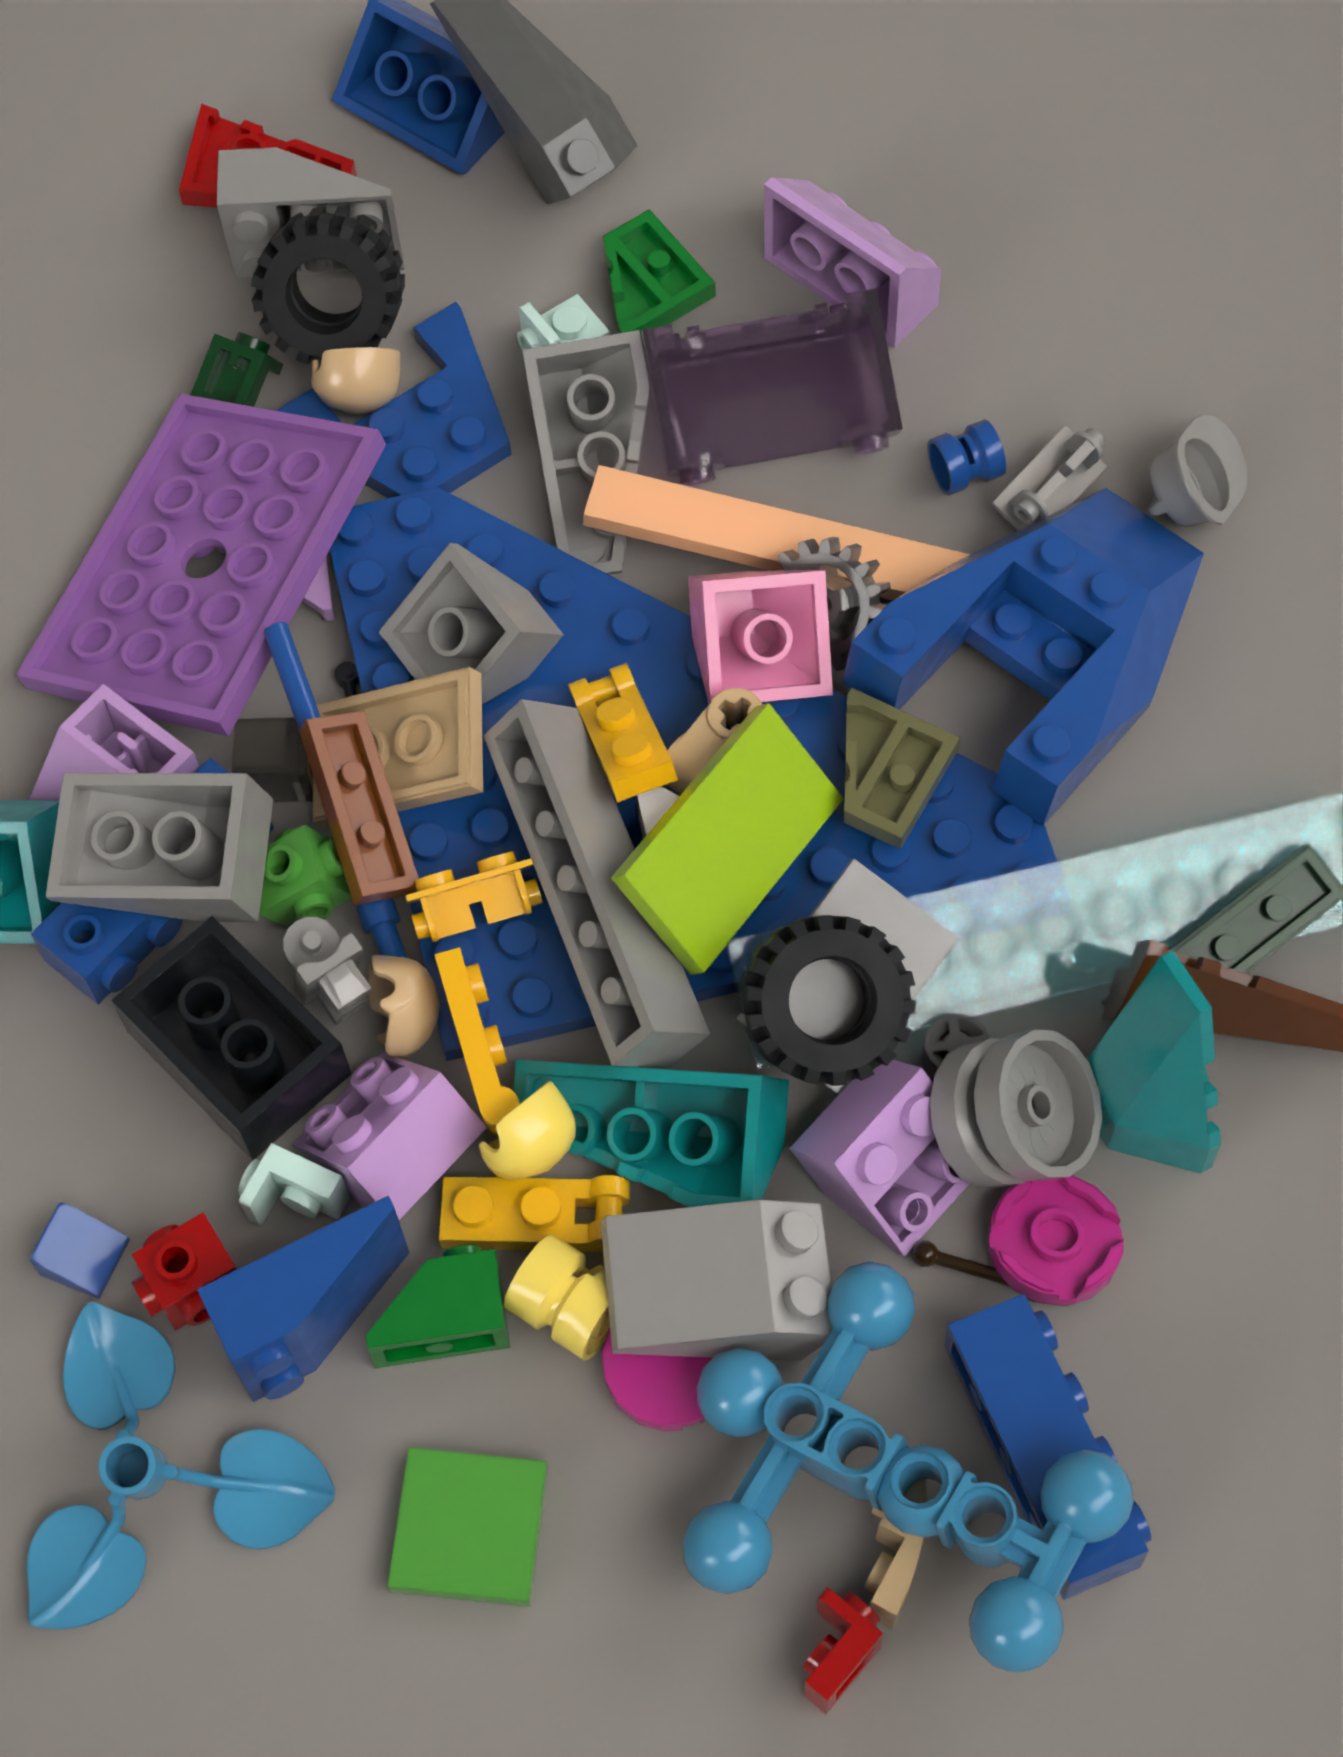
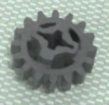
M839 537L822 539L820 546L815 539H810L798 543V553L792 549L781 552L778 558L784 570H825L827 598H829L832 607L831 610H828L831 663L835 670L839 671L846 668L852 641L887 606V604L880 603L879 595L888 591L891 585L890 582L875 583L872 575L877 571L880 563L876 559L861 564L858 560L861 555L862 546L859 544L848 545L840 552ZM776 568L769 571H781L783 569ZM837 569L842 571L852 583L840 577ZM860 607L858 622L854 628L852 621Z

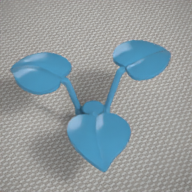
M88 1302L78 1316L69 1337L64 1361V1391L71 1411L77 1419L92 1429L105 1430L111 1428L126 1417L127 1422L124 1429L120 1430L116 1434V1439L103 1450L98 1466L103 1484L112 1491L108 1497V1503L112 1506V1518L108 1522L105 1515L94 1507L73 1505L55 1511L42 1522L33 1536L28 1550L26 1565L29 1591L28 1622L34 1627L45 1629L77 1628L100 1621L114 1614L129 1602L142 1583L146 1570L147 1555L145 1548L139 1540L119 1532L126 1520L125 1502L128 1498L143 1500L154 1496L161 1490L166 1480L220 1489L213 1505L216 1523L221 1531L233 1542L253 1549H269L280 1546L301 1533L334 1502L336 1490L333 1481L322 1462L308 1448L283 1433L264 1429L244 1431L231 1437L224 1444L220 1454L222 1476L168 1465L165 1455L158 1447L135 1437L140 1424L137 1410H148L158 1406L167 1397L172 1388L176 1373L173 1350L167 1339L146 1322L116 1312L99 1303Z

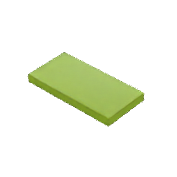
M769 703L756 706L618 868L611 879L691 975L705 973L844 798Z

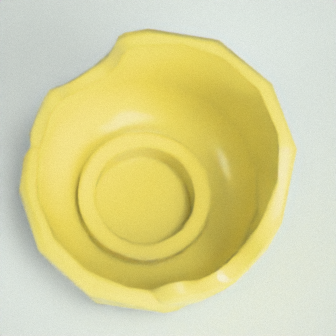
M548 1081L505 1115L496 1124L499 1138L489 1144L482 1141L479 1144L480 1155L489 1170L506 1180H519L537 1176L549 1171L569 1151L574 1141L576 1123L569 1104L554 1083Z

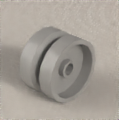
M1029 1030L1009 1034L1002 1039L989 1038L965 1043L946 1055L934 1076L930 1096L932 1130L942 1156L960 1178L979 1188L1005 1187L1024 1184L1027 1181H1046L1070 1177L1087 1165L1098 1145L1102 1110L1100 1090L1090 1063L1073 1041L1054 1030Z

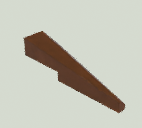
M1152 939L1137 941L1130 967L1116 969L1102 1020L1115 1021L1160 956L1171 951L1168 950V944ZM1175 952L1212 1006L1214 1035L1343 1052V1004L1262 976H1255L1221 966V962L1206 957L1195 958Z

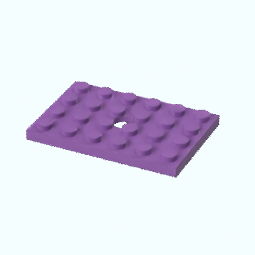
M179 394L16 676L26 689L85 702L104 684L148 718L229 736L272 657L263 631L268 626L279 622H286L289 626L386 446L379 429ZM216 546L226 550L224 563L213 574L202 578H192L186 575L185 569L190 558L205 557Z

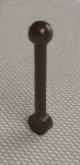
M921 1241L912 1250L913 1260L921 1267L937 1264L1009 1286L994 1267L938 1251L935 1244L930 1241Z

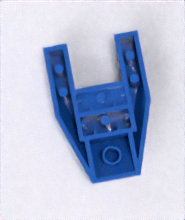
M1104 488L1047 516L1044 520L1035 522L954 562L891 601L852 641L842 684L849 689L852 687L900 710L965 641L1043 695L1050 702L1005 750L992 790L1030 816L1037 823L1044 826L1150 707L1204 553L1108 488Z

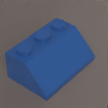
M402 0L368 1L331 101L460 174H466L505 131L437 18Z

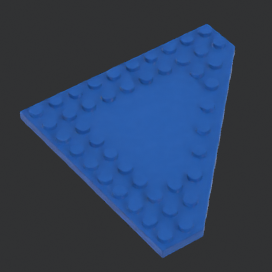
M436 487L353 506L330 548L362 693L415 680L380 635L379 631L449 543L459 544L527 589L564 634L526 680L482 704L483 793L398 812L418 877L422 878L451 869L454 880H459L479 874L476 862L511 851H514L517 862L531 858L483 737L521 699L575 708L568 684L586 678L588 683L609 676L608 669L627 663L635 685L667 750L681 735L687 732L709 704L693 644L691 616ZM833 690V695L762 702V705L769 703L844 798L847 696ZM958 753L952 760L901 850L844 823L843 799L705 973L691 975L683 966L695 998L699 1002L744 991V985L741 984L744 970L748 971L753 961V958L750 956L757 946L763 945L770 938L769 934L779 927H785L793 923V920L809 917L851 859H856L960 937L958 940L1069 914L1071 901L1046 826L1040 825L992 790L997 773ZM666 785L662 786V787H664L665 789H667V790H669V791H671V792L677 794L676 792H674L672 789H670V788L667 787ZM612 792L635 849L643 840L636 813L635 796L617 803ZM534 865L528 869L521 870L524 882L536 879L543 902L542 904L532 906L531 914H522L488 924L482 903L477 902L469 905L475 929L441 938L433 943L431 937L419 940L424 966L438 988L440 1009L437 1023L446 1061L462 1058L464 1055L434 954L458 947L461 949L465 966L479 964L489 1001L477 1004L484 1028L497 1025L503 1048L596 1026ZM420 900L410 903L413 914L423 912Z

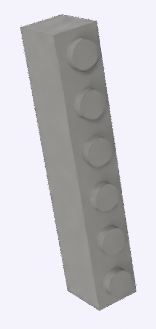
M521 699L483 737L611 1065L669 1068L710 1035L681 962L611 879L613 874L635 849L578 709Z

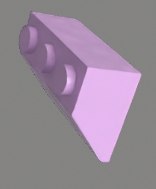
M771 177L764 184V259L893 347H896L939 305L942 269L936 266L928 255L912 250L891 236L890 232L883 225L877 222H870L849 208L838 195L825 192L809 180Z

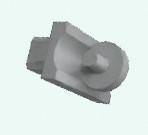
M304 917L295 921L287 929L283 938V953L287 963L296 970L294 991L300 1000L306 1005L317 998L335 1025H337L368 1004L369 1000L366 996L371 993L372 988L359 971L363 948L352 932L342 938L340 942L336 929L328 921L318 917Z

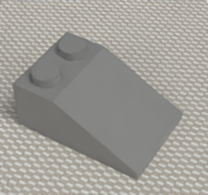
M63 773L46 898L55 902L192 921H207L213 916L218 922H258L273 798L247 773Z
M751 1200L605 1216L600 1221L613 1354L713 1358L717 1353L740 1347L758 1351L769 1360L801 1361L823 1346L833 1330L828 1320L827 1311L831 1280L820 1203Z

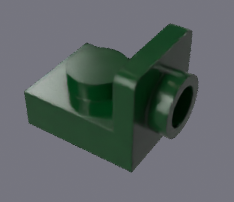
M238 332L235 341L214 334L190 395L254 407L268 371L280 375L284 364L267 355L271 345L255 337Z

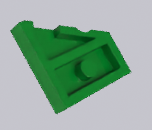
M650 209L603 235L604 253L619 333L640 330L641 340L716 297L715 281Z

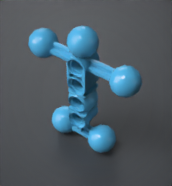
M871 1261L848 1267L833 1281L827 1300L828 1320L833 1330L801 1383H788L784 1385V1380L777 1366L758 1351L740 1347L717 1353L702 1368L697 1385V1405L707 1423L722 1434L740 1438L762 1433L766 1429L770 1433L731 1500L703 1507L688 1522L683 1539V1561L690 1576L702 1587L719 1593L732 1594L751 1588L767 1572L772 1556V1534L767 1526V1522L797 1471L801 1469L851 1497L861 1500L869 1499L872 1507L879 1511L882 1510L886 1519L903 1533L924 1538L939 1535L942 1545L952 1549L955 1543L959 1544L964 1555L970 1561L986 1568L1000 1567L1008 1562L1021 1568L1017 1577L1012 1576L989 1584L975 1599L969 1617L970 1638L979 1655L992 1666L1016 1673L1030 1671L1041 1667L1057 1651L1064 1632L1062 1610L1056 1598L1086 1543L1091 1544L1111 1538L1128 1521L1134 1503L1132 1483L1123 1467L1107 1454L1083 1449L1062 1455L1047 1470L1040 1489L1041 1510L1048 1521L1044 1529L1041 1530L1019 1518L1016 1505L1007 1491L999 1485L989 1482L978 1483L977 1476L969 1471L965 1472L960 1462L945 1450L923 1444L908 1447L905 1437L898 1433H895L892 1439H890L883 1427L873 1418L839 1401L868 1351L893 1346L909 1331L915 1312L914 1293L907 1280L891 1266ZM799 1414H810L817 1417L815 1425L809 1432L803 1435L791 1436L784 1433L786 1424ZM870 1446L879 1451L874 1462L863 1469H852L844 1465L846 1457L852 1450L858 1447ZM931 1479L938 1481L942 1485L937 1496L926 1503H915L905 1498L908 1489L919 1480ZM983 1513L999 1514L1006 1519L1001 1531L992 1537L980 1538L973 1536L968 1530L971 1522Z

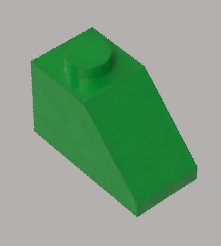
M462 1245L447 1249L443 1252V1257L427 1259L366 1334L367 1349L375 1369L510 1348L501 1271L495 1249L483 1251L481 1247L476 1245Z

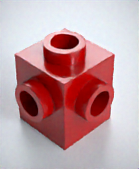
M204 1212L180 1226L168 1225L155 1231L145 1240L141 1249L131 1254L143 1274L131 1282L151 1318L164 1311L175 1331L186 1324L196 1326L209 1321L211 1318L197 1289L237 1270Z

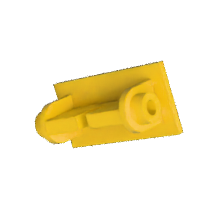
M514 851L476 862L479 874L454 880L452 870L450 869L414 880L417 892L405 895L407 904L419 900L423 912L411 915L418 940L431 937L433 943L441 938L475 929L469 905L477 902L482 903L488 924L522 914H531L532 906L543 903L536 879L524 882L521 870L528 869L533 865L532 859L517 862Z

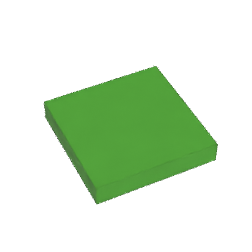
M409 1447L387 1586L390 1592L530 1607L548 1474L547 1461Z

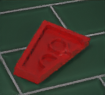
M201 104L179 193L183 205L217 208L219 150L277 147L357 176L355 163L352 159L298 139L285 142L264 134L263 126L244 120L239 125L220 117L217 109Z

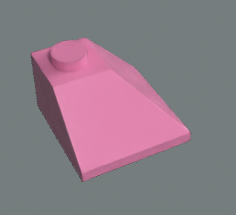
M825 570L744 571L688 576L692 639L708 704L721 691L730 688H744L751 691L761 702L833 695Z

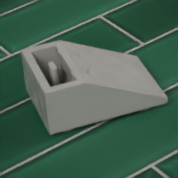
M277 147L219 150L217 208L236 278L253 277V273L259 264L257 263L258 259L280 226L284 227L291 217L300 212L303 216H307L313 208L322 206L326 207L327 213H335L337 207L350 209V218L359 221L362 214L374 220L370 228L377 234L384 229L391 237L389 248L391 252L399 251L403 261L399 270H404L402 247L390 188ZM313 259L300 265L297 270V275L311 276L351 273L346 266L330 259Z

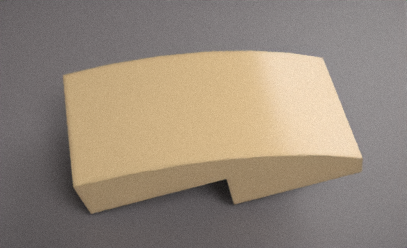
M926 1479L915 1482L908 1489L905 1498L915 1503H926ZM873 1507L871 1513L881 1518L876 1541L897 1553L895 1557L884 1551L881 1553L863 1590L874 1595L870 1607L880 1618L879 1623L893 1630L913 1581L923 1537L903 1533L886 1519L882 1510L879 1511Z

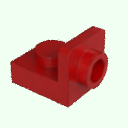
M826 1587L817 1599V1612L842 1633L843 1636L838 1641L831 1634H828L818 1644L803 1665V1669L810 1674L805 1681L804 1696L825 1714L831 1710L881 1649L883 1632L875 1627L880 1618L869 1605L849 1591L841 1598L829 1587Z

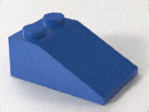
M389 1196L197 1289L224 1349L253 1402L263 1397L269 1400L278 1399L298 1389L304 1382L303 1377L318 1369L410 1253L394 1205Z

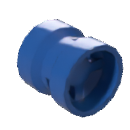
M984 419L968 425L963 434L952 436L945 433L928 441L927 450L931 469L939 487L947 495L965 490L970 481L980 478L988 482L1002 477L1006 473V458L1003 446L995 428L988 420Z

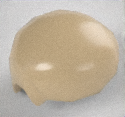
M378 347L326 350L322 354L319 369L318 359L312 361V387L320 399L329 407L348 414L371 413L388 404L395 397L399 389L401 374L400 351Z
M372 955L369 963V985L372 988L371 993H369V1005L373 1012L381 1014L388 1019L387 1031L378 1034L376 1041L385 1046V1051L389 1057L408 1058L421 1050L429 1040L437 1024L440 1009L438 988L427 969L417 961L405 957Z

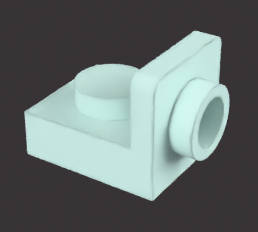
M578 294L542 315L538 313L530 302L518 307L521 331L517 332V339L522 350L610 335L607 327Z
M273 1143L268 1147L262 1160L255 1159L249 1164L238 1188L240 1195L239 1204L249 1221L260 1226L264 1223L280 1193L282 1194L280 1200L285 1205L304 1216L315 1218L320 1211L339 1220L351 1198L341 1175Z

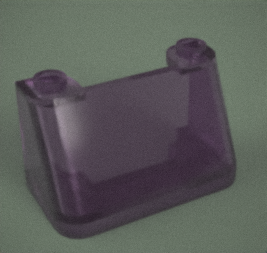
M877 288L847 293V302L830 306V314L828 313L827 303L815 304L812 311L700 330L699 325L687 327L684 339H681L680 333H673L672 324L643 329L641 342L650 386L649 400L667 476L679 477L681 485L689 486L715 480L714 471L850 446H853L855 455L869 454L888 449V438L898 435L903 430Z

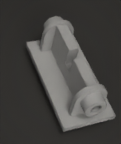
M1066 425L1063 426L996 497L991 505L1018 531L1072 505L1107 467L1100 460L1103 456L1102 448L1105 446L1104 437L1092 428H1088L1085 432L1078 431L1074 434Z

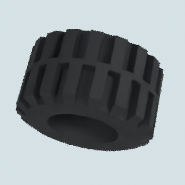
M325 206L315 207L307 216H303L300 212L291 217L284 227L280 226L273 234L258 259V267L253 273L251 287L256 288V293L252 298L254 312L262 311L263 318L259 325L265 335L274 331L279 336L274 345L283 353H285L289 346L297 349L299 353L296 360L308 364L311 356L320 358L321 365L323 352L330 349L378 347L381 339H386L392 329L403 301L401 297L405 288V274H400L399 270L403 261L398 250L391 252L389 248L391 237L384 229L378 234L370 227L374 220L362 214L359 221L350 218V209L337 207L335 213H327ZM313 259H330L343 264L355 275L362 291L360 305L349 312L341 314H331L316 309L304 298L299 289L297 270L300 265Z
M822 915L804 917L793 920V923L769 934L770 938L763 945H758L750 956L753 958V961L748 971L744 970L741 984L744 985L743 999H739L740 1013L745 1016L747 1026L744 1028L749 1039L755 1042L759 1048V1053L782 1072L816 1085L821 1083L838 1086L847 1085V1081L854 1079L862 1081L875 1075L873 1070L879 1065L887 1066L897 1056L893 1052L899 1042L906 1043L912 1029L906 1026L909 1015H916L917 1000H912L910 994V987L916 986L912 971L905 970L901 961L905 956L898 946L891 945L885 939L886 934L875 926H867L861 923V920L847 916ZM823 959L837 960L852 968L861 982L864 994L862 1012L856 1024L843 1036L830 1040L813 1038L804 1033L795 1024L789 1008L790 989L797 974L806 965Z

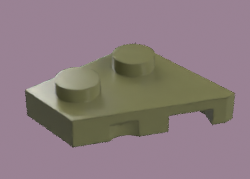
M851 687L847 694L844 823L901 850L957 754L960 737Z

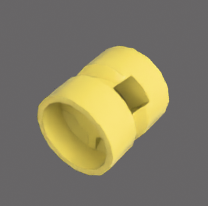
M554 1234L547 1235L533 1248L519 1267L506 1293L504 1308L536 1330L547 1325L551 1326V1338L554 1342L583 1361L589 1360L605 1344L610 1328L605 1267L600 1264L591 1270L587 1269L586 1257L582 1252Z

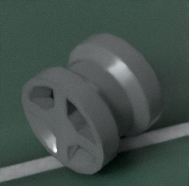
M951 1013L939 1017L932 1023L925 1035L922 1069L930 1080L934 1081L935 1073L945 1059L943 1057L965 1043L989 1039L986 1028L977 1019L966 1014Z

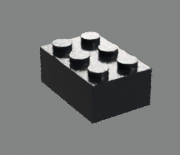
M213 916L112 999L127 1032L252 1160L257 1158L271 1143H274L352 1074L342 1044Z

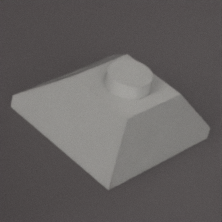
M457 543L448 544L379 631L380 635L415 680L469 666L482 673V704L526 680L564 635L527 589Z

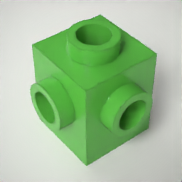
M302 825L281 832L277 835L274 842L268 845L259 915L289 928L295 921L304 917H318L324 920L333 913L334 908L352 899L333 838H329L306 825Z

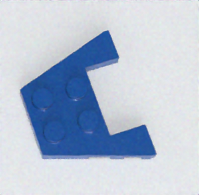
M457 302L413 327L417 343L438 365L441 371L352 424L379 429L386 443L381 456L365 483L366 486L386 498L436 487L451 493L512 455L509 438L462 309ZM313 388L275 410L342 423L334 412L320 399Z

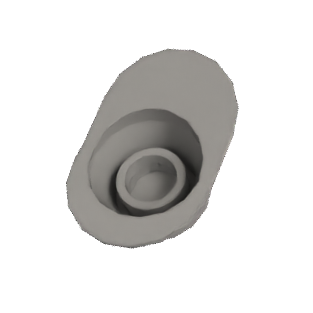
M1199 415L1187 425L1174 444L1153 460L1150 467V477L1155 495L1147 510L1152 516L1166 513L1177 525L1183 527H1191L1210 521L1214 524L1222 525L1228 520L1246 491L1247 468L1243 452L1236 437L1225 423L1214 415Z

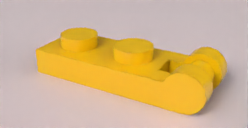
M627 663L608 669L610 675L588 683L586 678L568 684L575 708L578 709L617 803L678 780L672 759L635 685Z
M458 947L434 955L483 1123L487 1126L488 1132L499 1137L496 1131V1124L520 1103L515 1092L510 1088L500 1085L495 1066L507 1063L497 1025L484 1028L477 1004L487 1002L489 998L479 964L465 966L461 949Z
M601 1175L592 1179L524 1178L519 1180H506L497 1177L443 1176L439 1231L441 1249H450L462 1245H476L483 1250L532 1251L543 1238L554 1234L580 1252H603L600 1221L605 1216L622 1215V1207L627 1205L630 1199V1182L624 1177L614 1175ZM577 1207L596 1208L595 1221L589 1224H576Z

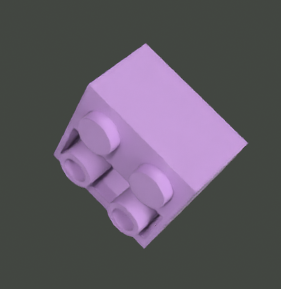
M102 684L59 726L29 800H60L63 773H194L199 768V765L191 749L106 685Z
M382 1052L378 1057L367 1060L356 1069L350 1079L351 1085L333 1103L321 1107L311 1115L305 1124V1132L292 1145L305 1159L341 1175L351 1198L363 1208L389 1196L400 1220L482 1134L487 1126L441 1072L398 1057H389L387 1053Z
M892 1060L887 1066L881 1064L873 1070L875 1075L862 1081L858 1079L852 1080L789 1149L829 1199L897 1254L906 1256L970 1182L960 1178L944 1159L932 1130L930 1096L933 1082L922 1067Z

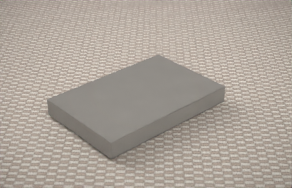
M856 859L849 861L809 916H847L859 919L861 923L867 926H875L886 934L885 939L891 945H897L905 956L901 960L905 970L912 971L916 985L910 987L912 1000L916 998L960 938ZM832 959L818 960L806 965L795 977L789 994V1008L795 1024L807 1035L823 1040L839 1038L846 1034L858 1021L864 1002L863 988L857 974L848 965ZM739 1011L734 1018L747 1026L744 1014H741ZM824 1084L837 1095H839L847 1086H831L829 1084Z

